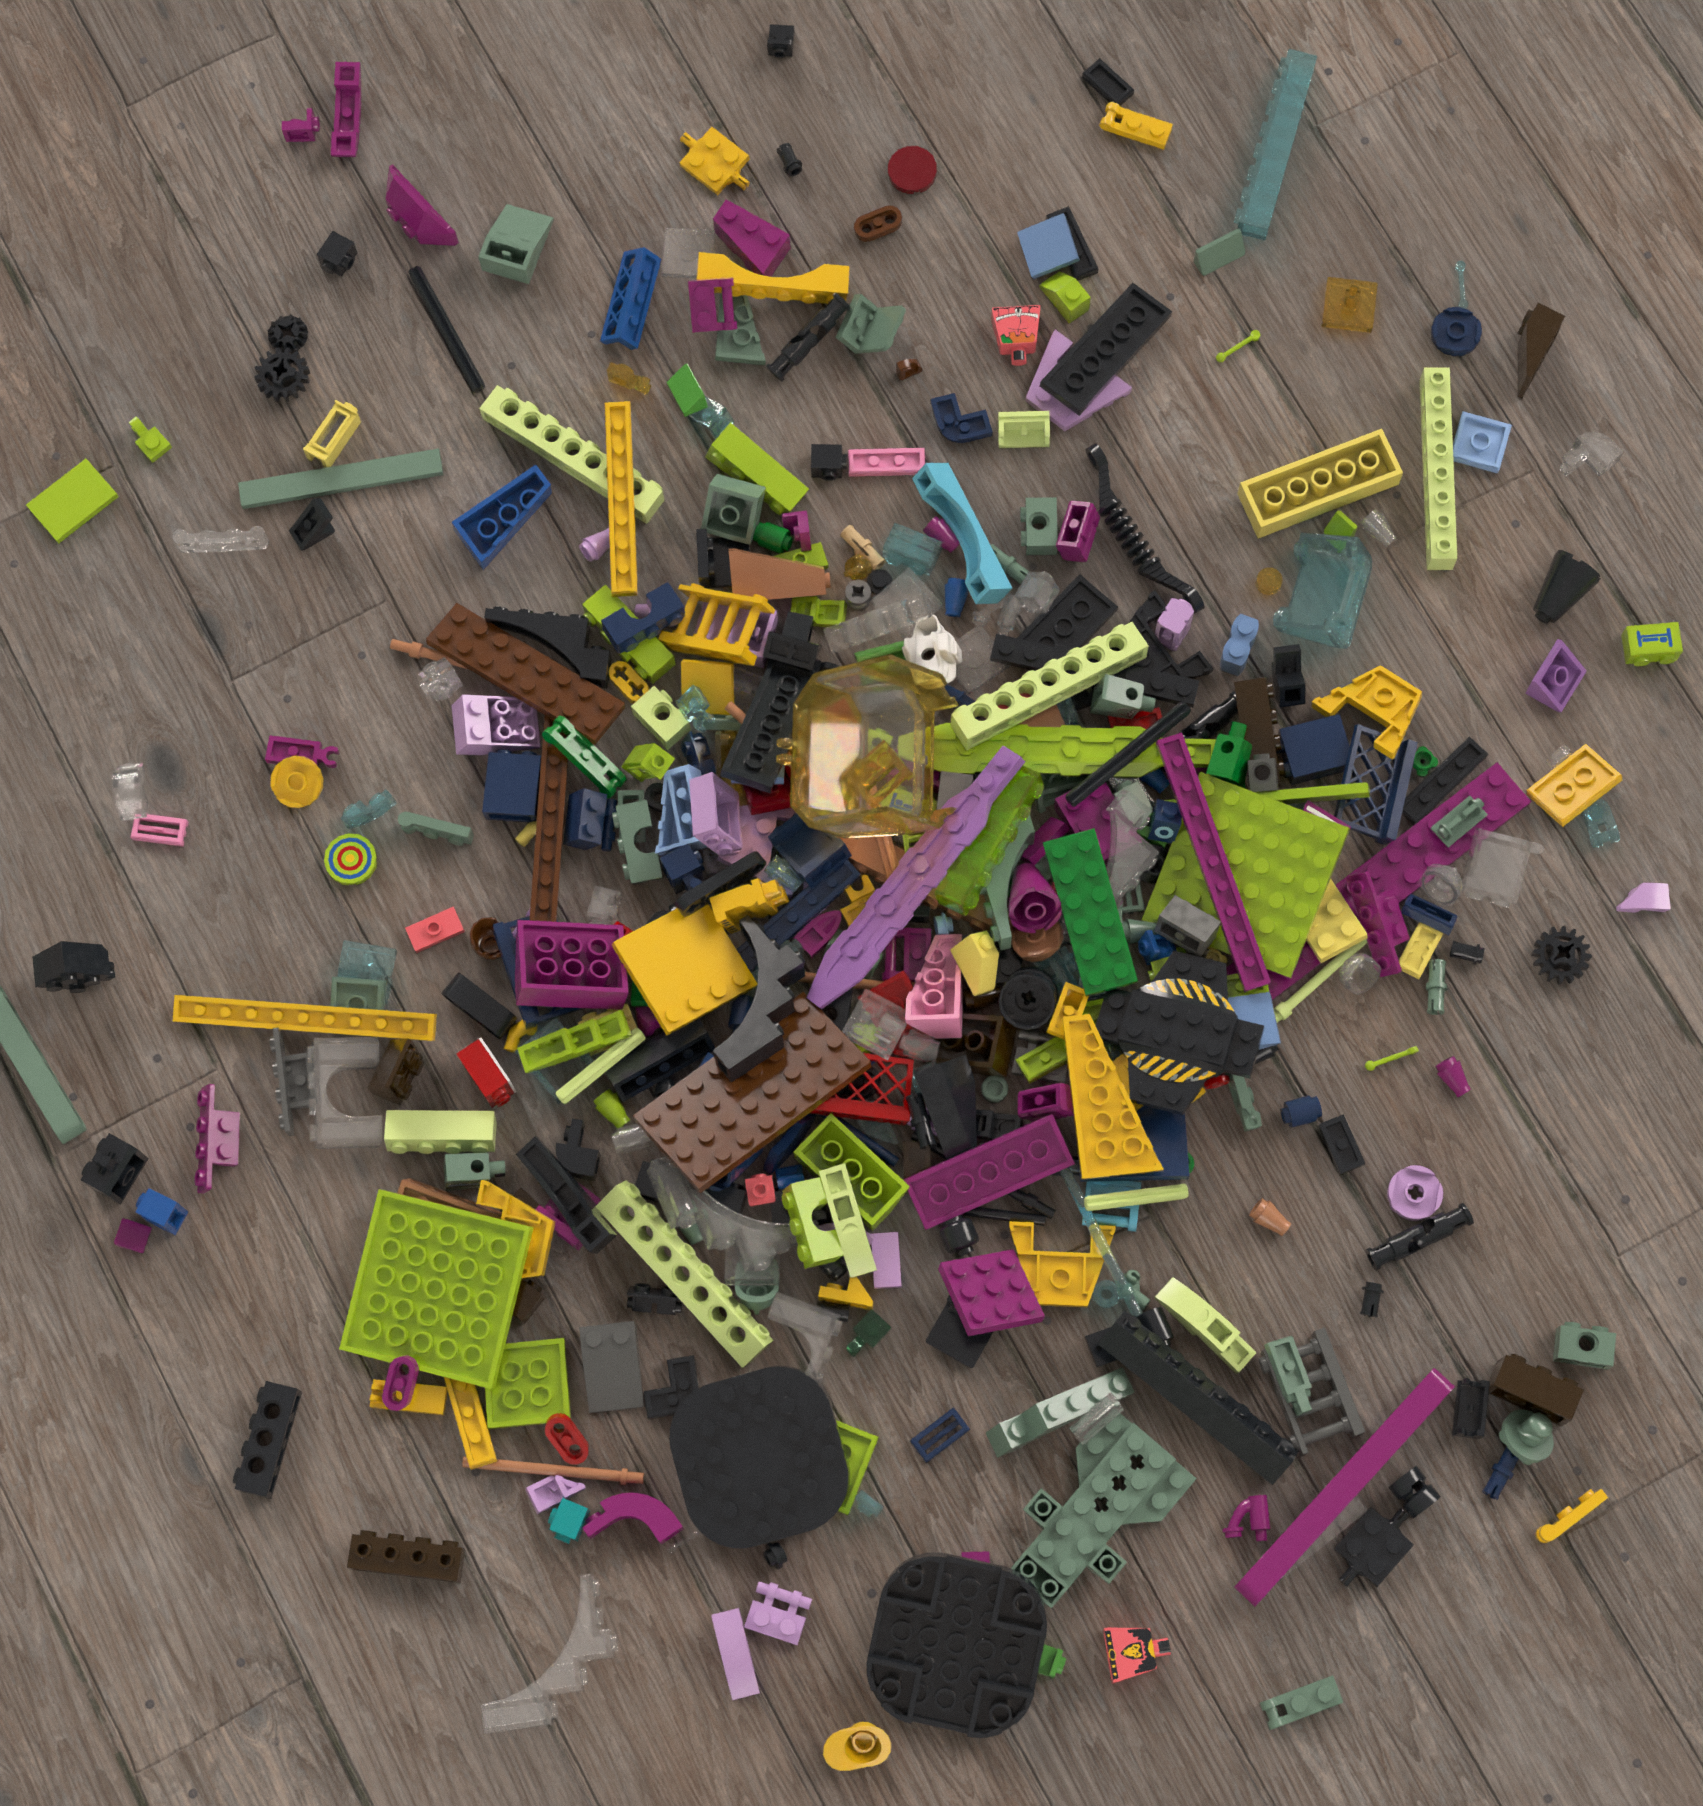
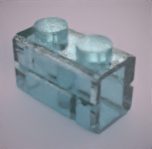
M894 523L889 537L883 546V557L891 565L899 566L902 564L909 567V570L916 575L922 576L926 574L930 576L941 554L942 542Z

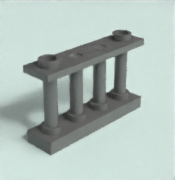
M1325 1327L1312 1333L1313 1339L1310 1340V1343L1297 1347L1301 1358L1314 1353L1315 1356L1319 1355L1323 1365L1320 1366V1369L1307 1373L1310 1384L1324 1379L1325 1382H1330L1333 1390L1330 1392V1395L1309 1402L1312 1410L1308 1413L1296 1416L1294 1409H1291L1290 1403L1286 1402L1266 1349L1261 1351V1357L1258 1358L1262 1372L1269 1375L1291 1432V1436L1288 1439L1294 1448L1299 1451L1300 1457L1308 1453L1306 1445L1342 1432H1345V1434L1350 1433L1351 1438L1365 1433ZM1331 1406L1340 1408L1343 1417L1340 1418L1339 1422L1303 1435L1301 1434L1296 1422L1297 1418Z

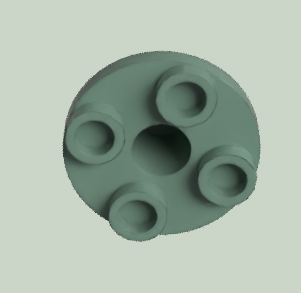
M1515 1410L1504 1419L1502 1430L1499 1432L1500 1440L1506 1444L1508 1449L1522 1463L1531 1465L1543 1461L1551 1454L1554 1446L1553 1426L1546 1415L1540 1412L1533 1413L1528 1410Z

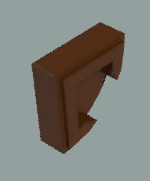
M906 359L896 363V374L899 380L907 379L923 371L919 361L916 359Z

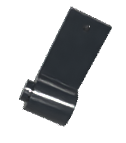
M1162 1307L1148 1310L1136 1317L1144 1327L1159 1335L1165 1344L1171 1346L1170 1340L1174 1339V1335ZM1111 1327L1084 1337L1096 1368L1117 1361L1114 1356L1098 1344Z

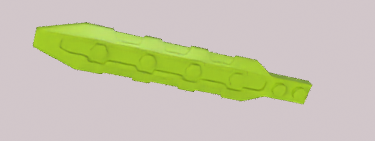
M944 723L899 737V758L938 772L975 774V772H982L1000 748L1005 746L1021 756L1025 761L1015 775L1043 773L1060 774L1061 776H1080L1081 774H1092L1146 729L1138 726L1081 728L1080 725L1029 727L1027 724H1017L966 750L952 729L951 723ZM1185 739L1194 767H1208L1216 739ZM1156 742L1116 773L1114 777L1141 778L1164 767Z

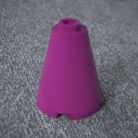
M1030 863L1021 864L1013 871L1008 907L1009 918L1013 926L1027 933H1036L1035 930L1042 928L1044 930L1050 929L1058 922L1062 914L1060 898L1039 869Z

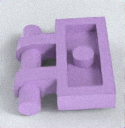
M759 1581L756 1592L766 1595L764 1604L752 1601L744 1628L798 1646L806 1618L796 1615L799 1606L809 1610L812 1599L802 1596V1592L796 1590L790 1592L778 1588V1584L770 1582L769 1585ZM774 1599L790 1603L788 1611L772 1607Z

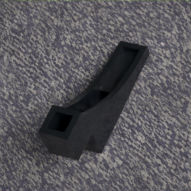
M495 606L493 609L486 608L484 616L486 622L492 623L500 629L524 635L541 643L565 660L580 678L586 679L598 687L608 688L609 668L612 661L610 650H606V648L601 646L588 648L590 634L588 618L579 614H571L569 617L559 616L558 613L550 611L539 614L528 609L509 611L501 606Z
M535 1136L516 1153V1156L532 1173L558 1207L572 1229V1233L590 1253L598 1254L617 1236L604 1220L605 1217L596 1208L597 1204L561 1165L559 1160L539 1137Z

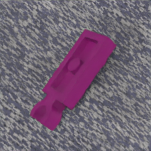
M270 735L265 761L266 763L278 764L283 759L291 756H304L314 761L317 766L321 762L329 768H336V761L328 760V756L331 754L339 755V750L334 746L322 749V743L319 741Z

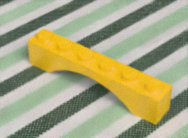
M699 252L696 280L733 277L732 297L746 295L752 296L755 299L776 298L779 301L798 300L807 304L815 302L828 304L833 299L832 295L835 292L845 301L847 300L849 266L823 264L803 275L769 277L745 270L732 262L724 254ZM714 287V294L722 293V288Z

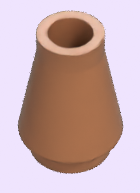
M1261 1198L1249 1214L1253 1218V1222L1278 1233L1280 1236H1283L1291 1226V1223L1285 1219L1270 1200L1265 1201Z

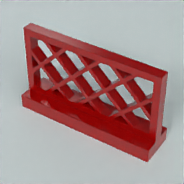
M863 1053L870 1061H876L883 1071L874 1078H871L867 1072H864L863 1076L868 1082L859 1090L852 1083H849L848 1087L853 1092L850 1097L842 1099L837 1094H834L833 1097H830L809 1113L825 1116L833 1114L835 1117L905 1126L910 1122V1111L906 1097L911 1095L914 1060ZM883 1063L891 1064L888 1067H886ZM895 1064L907 1066L906 1077L899 1082L889 1071ZM884 1073L894 1084L886 1093H883L874 1082ZM904 1081H905V1089H903V1087L901 1086V1084H902ZM870 1084L880 1096L874 1102H866L860 1094ZM897 1088L904 1096L903 1106L892 1105L886 1096ZM856 1096L860 1101L851 1099ZM880 1100H883L886 1104H881L878 1102Z

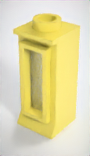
M335 400L334 406L312 439L303 448L307 459L312 461L314 457L321 460L324 468L333 465L361 423L358 410L353 405L347 402L343 404Z

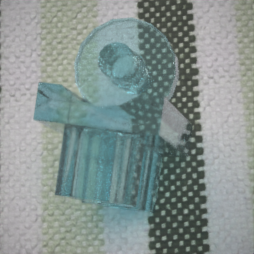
M1066 947L1059 949L1063 958L1056 951L1051 957L1043 961L1034 962L1037 968L1043 970L1052 966L1055 971L1052 978L1057 984L1058 991L1063 990L1065 982L1077 986V983L1066 967L1068 966L1072 973L1078 970L1073 952L1069 953Z

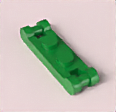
M558 716L553 721V726L547 727L542 732L543 739L547 743L553 744L599 788L600 793L607 794V798H611L616 793V788L621 787L626 782L627 778L624 773L585 736L577 731L565 717ZM560 732L564 733L567 736V738L564 739L560 735ZM605 773L609 776V781L603 776Z

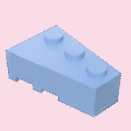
M689 764L667 770L664 774L661 804L663 805L662 817L658 824V829H660L659 843L655 849V854L664 856L688 843L692 851L707 848L705 844L693 836L689 780L702 776L701 770Z

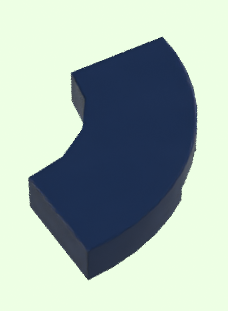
M807 1114L787 1130L781 1140L770 1149L763 1170L772 1174L789 1158L809 1131L817 1114Z

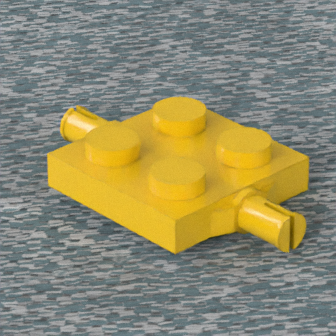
M712 126L697 141L688 135L687 132L683 134L684 136H681L680 141L690 148L687 155L679 162L684 170L716 195H719L726 186L733 182L742 188L743 191L746 190L750 182L742 177L740 172L750 160L747 153Z

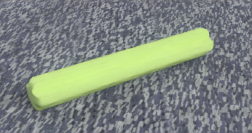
M638 1028L630 1031L631 1037L615 1043L557 1090L556 1096L563 1104L571 1101L644 1042L646 1038L643 1032Z
M1186 1184L1090 1195L1084 1198L1086 1211L1181 1200L1187 1198L1189 1193Z

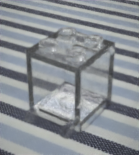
M1475 828L1460 890L1465 891V897L1483 901L1484 896L1491 898L1490 903L1509 908L1510 903L1517 904L1530 852L1542 854L1544 846L1540 843Z

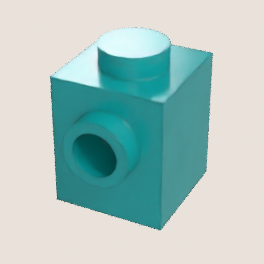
M562 1498L558 1509L553 1508L548 1519V1523L551 1524L550 1530L555 1533L554 1538L567 1544L570 1543L571 1539L578 1542L583 1530L582 1527L586 1523L585 1520L588 1518L590 1510Z

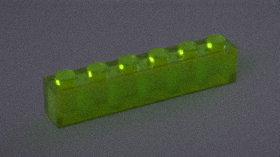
M1022 765L994 800L986 826L970 846L965 847L949 867L947 875L937 887L934 894L938 904L964 916H967L970 909L973 910L976 907L983 887H987L992 879V871L996 865L1002 863L1005 857V849L1009 842H1014L1018 834L1019 825L1022 820H1027L1031 812L1032 803L1035 798L1038 799L1044 790V784L1039 772Z

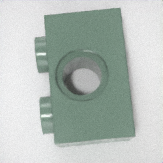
M1057 497L1026 498L1025 507H1020V522H1025V531H1021V546H1026V555H1057ZM1041 523L1045 528L1037 530L1033 528V525Z
M1565 1322L1564 1325L1556 1328L1553 1361L1608 1370L1614 1364L1616 1333L1609 1332V1328L1592 1326L1591 1330L1581 1328L1580 1323ZM1580 1338H1585L1590 1342V1351H1584L1580 1348Z

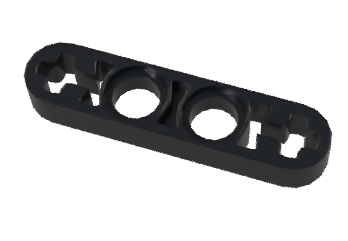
M758 851L746 855L681 895L675 902V907L684 917L695 913L711 903L710 897L732 890L758 874L766 866L765 859Z

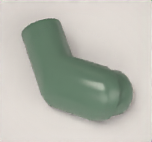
M1127 1271L1122 1278L1123 1295L1143 1311L1151 1300L1140 1292V1274L1138 1271Z

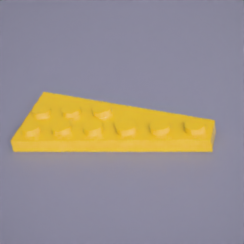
M1091 1015L1063 1017L1062 1022L1081 1179L1163 1171L1164 1169L1141 1125L1140 1118L1116 1072V1068L1103 1045L1104 1043Z

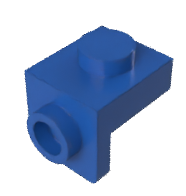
M1152 930L1145 931L1138 941L1139 953L1144 957L1146 965H1151L1153 961L1169 957L1173 951H1177L1173 943L1167 941L1160 934L1153 935Z

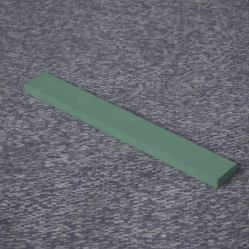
M438 448L239 482L238 486L241 507L248 509L444 474L441 454Z

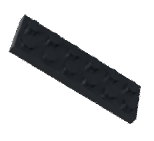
M1132 283L1040 381L1039 387L1080 416L1166 323L1173 311Z
M770 660L721 769V777L771 793L819 683L821 673L781 661Z

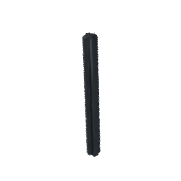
M420 266L411 268L408 272L472 391L478 393L484 390L485 385L424 272Z
M1183 701L1177 704L1068 792L1065 797L1067 802L1072 807H1076L1186 718L1191 712L1190 707Z

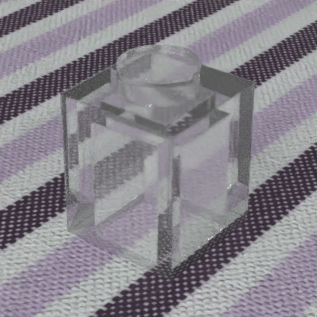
M1028 572L1015 597L1027 612L1047 613L1060 588L1049 573Z

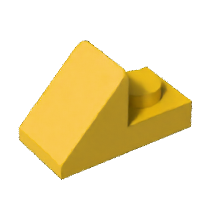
M1065 982L1046 1033L1064 1039L1062 1018L1083 1014L1089 996L1086 997L1083 988Z
M850 1277L847 1291L843 1290L842 1285L827 1283L826 1287L820 1286L819 1301L825 1300V1302L873 1310V1300L857 1277Z

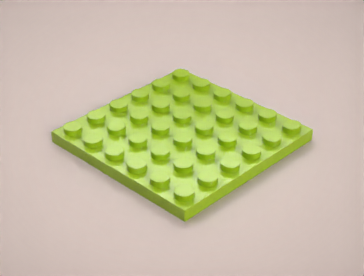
M1200 772L1198 779L1265 967L1291 978L1350 828ZM1183 818L1177 837L1171 844L1143 915V921L1157 923L1159 915L1175 895L1218 920ZM1219 926L1216 938L1210 947L1230 954L1222 928Z
M378 1189L339 1349L389 1363L397 1357L408 1355L416 1360L420 1371L495 1389L534 1227Z

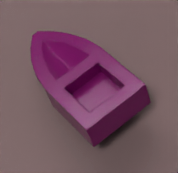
M830 911L819 915L794 936L793 940L812 959L829 943L832 936L836 933L840 925L842 912Z

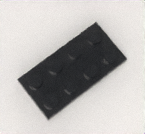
M1079 574L1017 638L1065 650H1071L1075 647L1081 648L1118 611V606Z

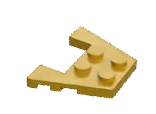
M1380 665L1354 678L1351 684L1343 688L1337 687L1323 698H1320V696L1312 701V708L1325 717L1334 716L1346 703H1349L1387 728L1374 741L1373 748L1393 760L1420 703L1422 691Z
M481 1180L476 1204L502 1209L501 1219L534 1227L521 1279L544 1276L556 1222L491 1182Z
M1009 1221V1229L1019 1262L1040 1306L1087 1308L1116 1226L1091 1225L1090 1253L1033 1250L1034 1222Z

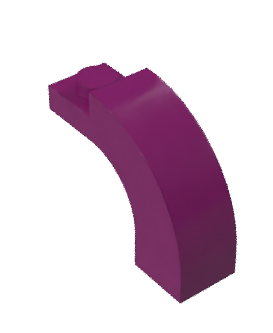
M622 1493L604 1499L599 1503L605 1512L603 1514H600L599 1511L585 1520L587 1525L582 1527L587 1536L592 1539L617 1521L636 1519L649 1526L661 1545L684 1530L680 1521L665 1504L651 1496L640 1493Z

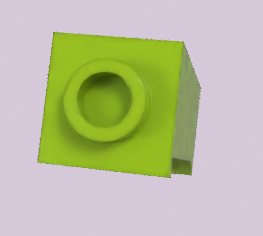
M655 743L638 745L633 748L621 768L640 782L650 778L661 780L675 758Z

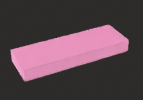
M925 448L848 450L849 477L916 475L925 465Z

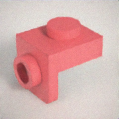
M756 1174L751 1176L750 1179H745L749 1206L770 1204L776 1201L772 1175Z

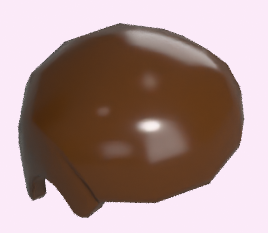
M494 917L479 919L473 924L470 931V945L473 951L486 960H495L501 957L493 934V924L499 922Z

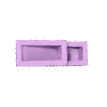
M736 1608L711 1615L732 1700L759 1694L760 1691L740 1609Z

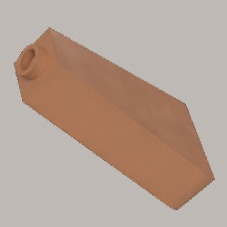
M729 549L732 593L751 597L754 594H758L771 600L826 595V588H831L829 572L824 573L823 566L739 549Z

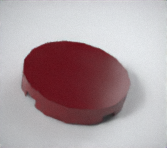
M919 146L903 147L898 149L888 162L889 180L900 192L906 194H914V192L919 191L920 193L924 192L933 185L936 179L937 163L933 155Z

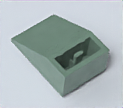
M507 204L488 232L478 256L482 271L529 284L554 218Z

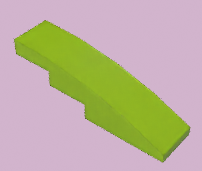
M618 1010L597 1020L590 1019L569 1029L562 1028L517 1049L525 1073H530L588 1054L632 1035L624 1011Z

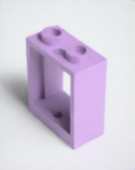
M713 772L690 779L693 836L719 856H727L734 851L743 849L739 793Z

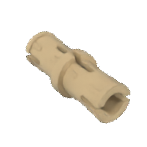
M852 525L847 526L841 532L840 537L854 549V554L858 558L861 557L873 571L879 570L885 565L886 560L872 547V542L869 539L865 540Z

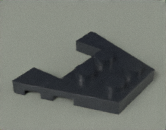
M1155 590L1152 591L1148 599L1139 607L1135 615L1128 622L1134 623L1149 645L1147 657L1133 665L1190 679L1212 673L1213 668L1201 651H1198L1180 664H1176L1148 626L1149 623L1161 616L1167 606ZM1112 647V648H1110V649L1113 650V651H1120V650H1121V649H1119V648H1117V647Z

